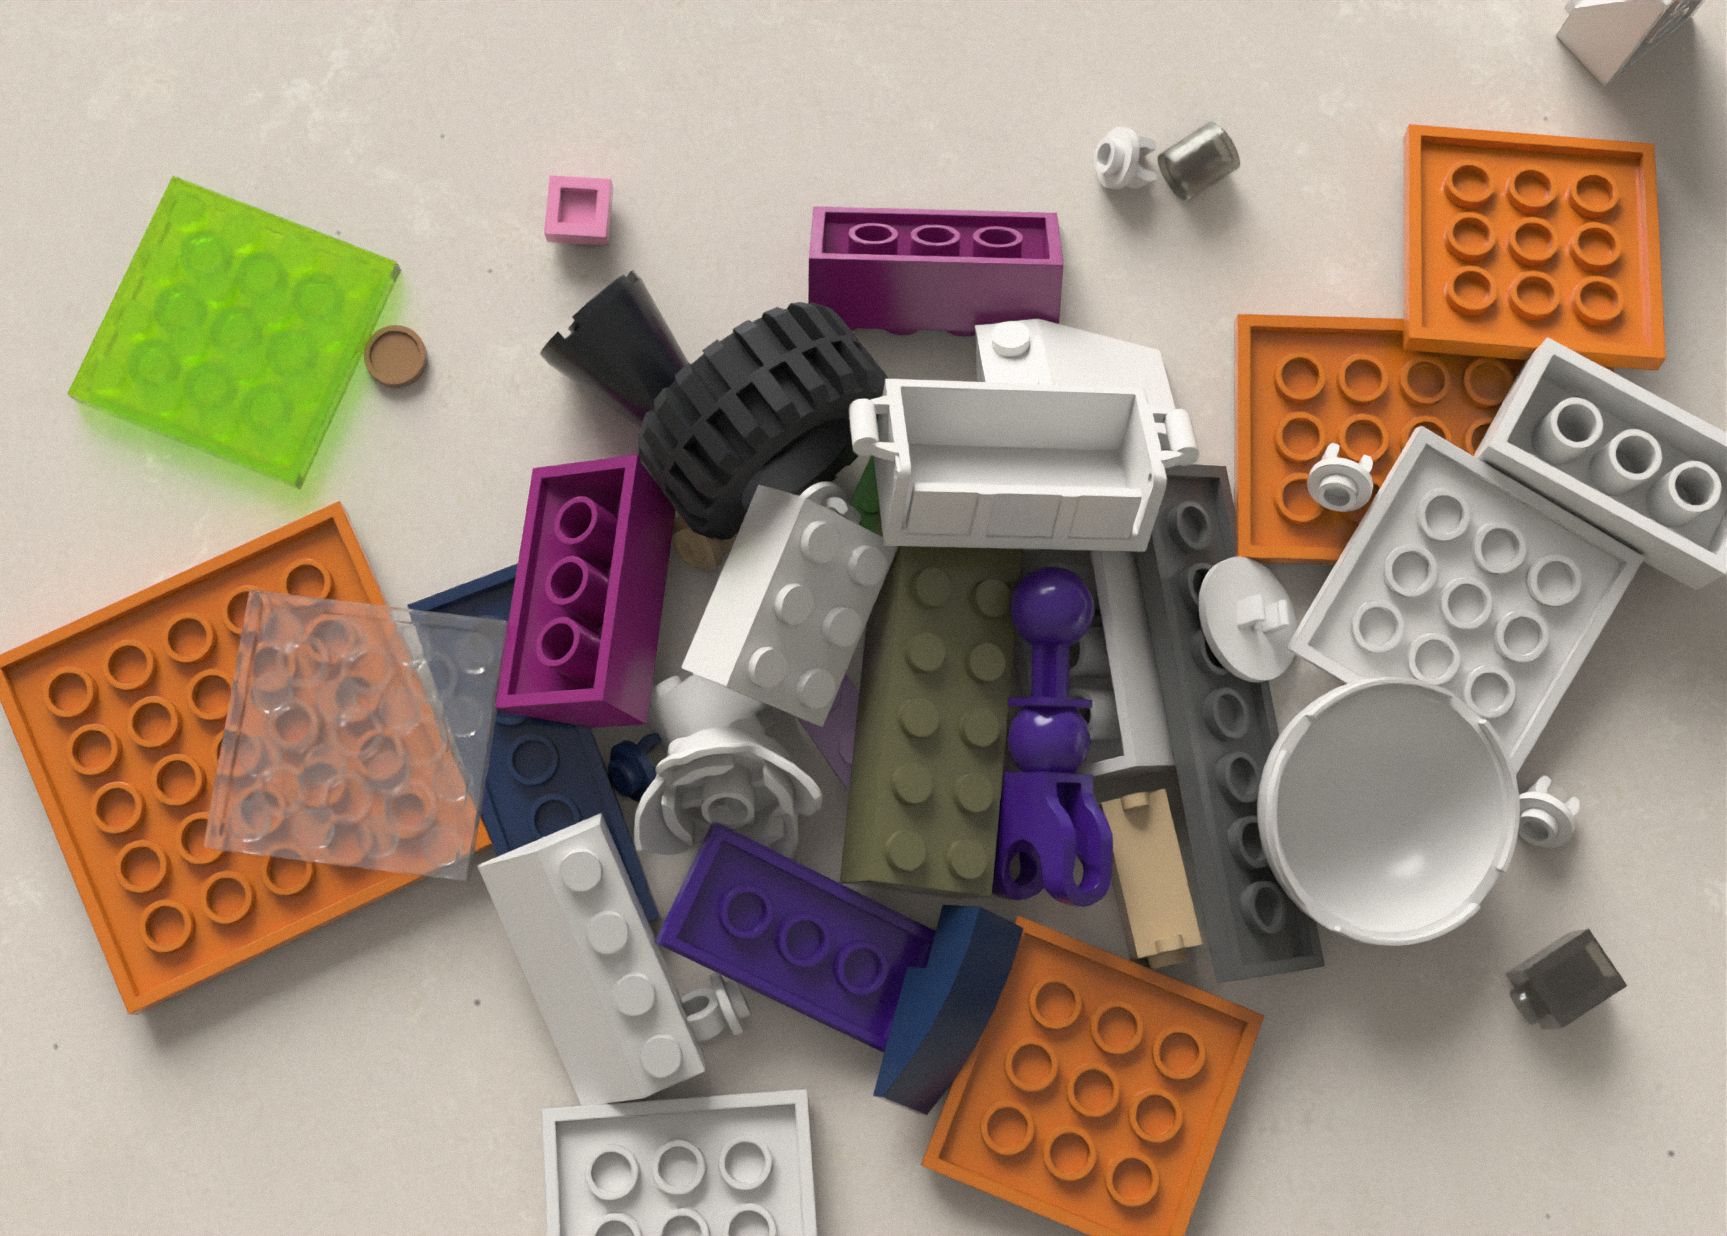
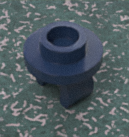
M658 733L644 736L637 744L624 740L614 745L610 752L611 762L608 764V774L613 786L621 795L629 796L639 803L643 794L657 775L656 766L650 762L647 753L654 750L662 741Z

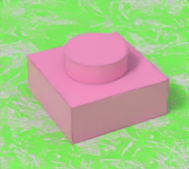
M550 175L544 229L547 242L608 246L614 189L611 179Z

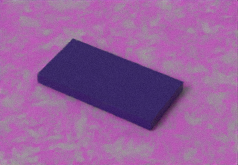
M712 822L654 943L884 1053L907 966L926 968L936 931L717 822Z

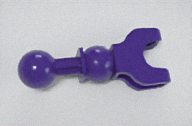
M1043 567L1030 572L1017 584L1010 602V615L1014 628L1027 643L1032 645L1031 697L1008 698L1007 706L1023 707L1013 718L1007 737L1011 758L1021 772H1004L992 893L1003 899L1019 901L1038 895L1045 888L1053 899L1063 904L1086 907L1097 903L1107 894L1111 883L1113 834L1105 814L1097 806L1093 796V774H1075L1086 761L1091 744L1087 722L1077 708H1092V700L1069 698L1070 646L1082 639L1090 628L1094 616V601L1087 584L1077 574L1061 567ZM1019 853L1020 873L1015 881H1013L1010 875V863L1014 856ZM1075 856L1083 865V877L1079 886L1075 883L1073 875Z

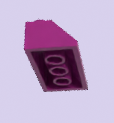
M814 206L809 249L808 304L812 302L833 309L852 332L857 328L885 329L887 332L895 335H910L919 330L947 331L949 334L959 337L975 336V325L1029 319H1041L1059 324L1064 265L1057 213Z
M638 454L533 468L495 704L496 709L505 713L590 728L647 725L676 509L641 464V458Z

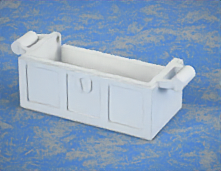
M885 379L882 397L871 400L857 399L848 408L853 451L859 456H874L884 546L1146 552L1166 489L1167 477L1165 469L1176 465H1190L1199 458V449L1189 413L1182 409L1171 411L1149 404L1146 388ZM876 414H879L878 423L876 419ZM1155 423L1165 424L1171 451H1161Z

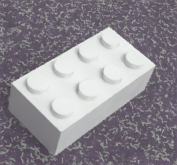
M1547 337L1530 357L1525 360L1474 457L1644 556L1643 562L1696 591L1726 575L1727 433Z

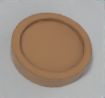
M391 325L379 329L369 338L364 349V363L368 372L378 383L386 387L401 388L414 383L423 374L427 365L428 354L425 344L415 331L405 326Z

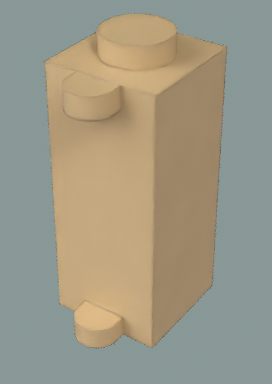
M1166 790L1139 792L1123 796L1120 799L1101 802L1098 807L1105 814L1113 834L1111 880L1130 961L1147 958L1149 968L1152 970L1188 962L1186 949L1202 945L1203 942Z

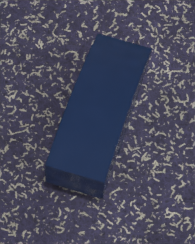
M942 905L926 968L907 966L873 1096L917 1114L928 1115L953 1083L975 1049L988 1024L1011 971L1024 928L982 907Z

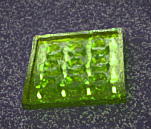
M172 176L67 395L78 403L300 490L401 269L394 260Z

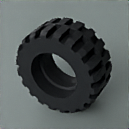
M795 302L790 303L786 309L776 307L765 311L761 318L753 322L750 320L743 322L733 328V333L721 341L715 340L702 350L704 354L692 364L687 363L675 375L676 380L669 388H663L654 400L655 408L653 411L646 413L641 423L642 432L638 434L641 464L693 532L711 539H731L735 534H738L758 485L800 496L807 488L823 481L832 482L845 466H850L859 457L853 451L849 405L857 399L871 400L882 397L885 379H888V376L838 313H835L831 308L812 302L810 304ZM876 414L877 423H878L879 414Z

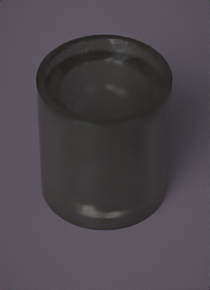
M1213 121L1206 123L1163 151L1157 158L1159 169L1166 183L1181 200L1186 202L1240 167L1239 154L1233 141L1226 131Z

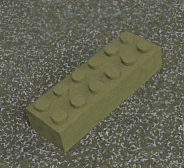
M878 506L876 534L883 537L880 507ZM898 546L866 623L840 883L955 899L992 897L1009 709L1007 705L1008 698H1010L1016 632L1011 620L1010 602L1012 594L1020 582L1023 549Z

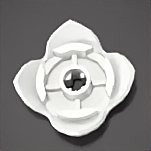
M739 719L732 722L729 726L700 730L689 737H682L672 741L668 746L667 758L660 761L656 766L657 775L643 794L636 810L634 828L636 851L665 855L685 853L699 841H704L712 822H717L792 859L799 841L798 815L800 813L810 816L818 811L822 805L823 794L813 779L793 764L790 754L775 739L766 736L764 726L758 721Z

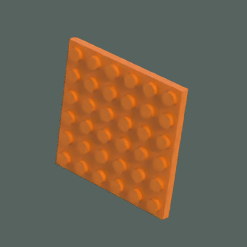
M340 501L0 654L1 704L129 1015H138L494 847L482 813L347 510Z

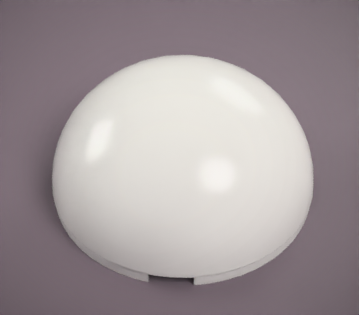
M1407 677L1369 678L1340 686L1317 698L1298 713L1281 732L1270 751L1262 772L1257 802L1258 829L1264 854L1276 880L1300 910L1315 922L1345 938L1361 943L1386 946L1411 945L1432 940L1452 931L1482 908L1479 904L1491 890L1500 872L1507 871L1513 856L1520 820L1519 790L1511 759L1495 729L1487 720H1482L1468 704L1455 696V693L1437 685Z

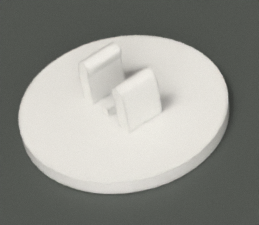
M1232 557L1214 565L1204 577L1199 593V617L1210 649L1228 671L1245 681L1258 683L1279 677L1288 669L1295 656L1294 653L1285 649L1297 630L1295 612L1286 590L1267 567L1253 559Z

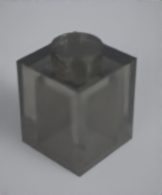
M1590 929L1567 933L1505 973L1514 986V989L1510 991V997L1514 1005L1530 1024L1534 1025L1538 1022L1542 1030L1562 1029L1627 986Z

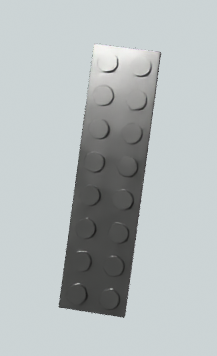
M1197 464L1169 467L1165 469L1167 477L1166 489L1146 552H1135L1216 982L1218 984L1325 967L1317 923L1300 910L1276 880L1264 854L1258 829L1257 802L1259 785L1265 763L1279 737L1269 680L1258 683L1249 682L1238 678L1228 671L1210 649L1199 617V593L1204 577L1217 563L1237 557L1236 514L1226 466Z

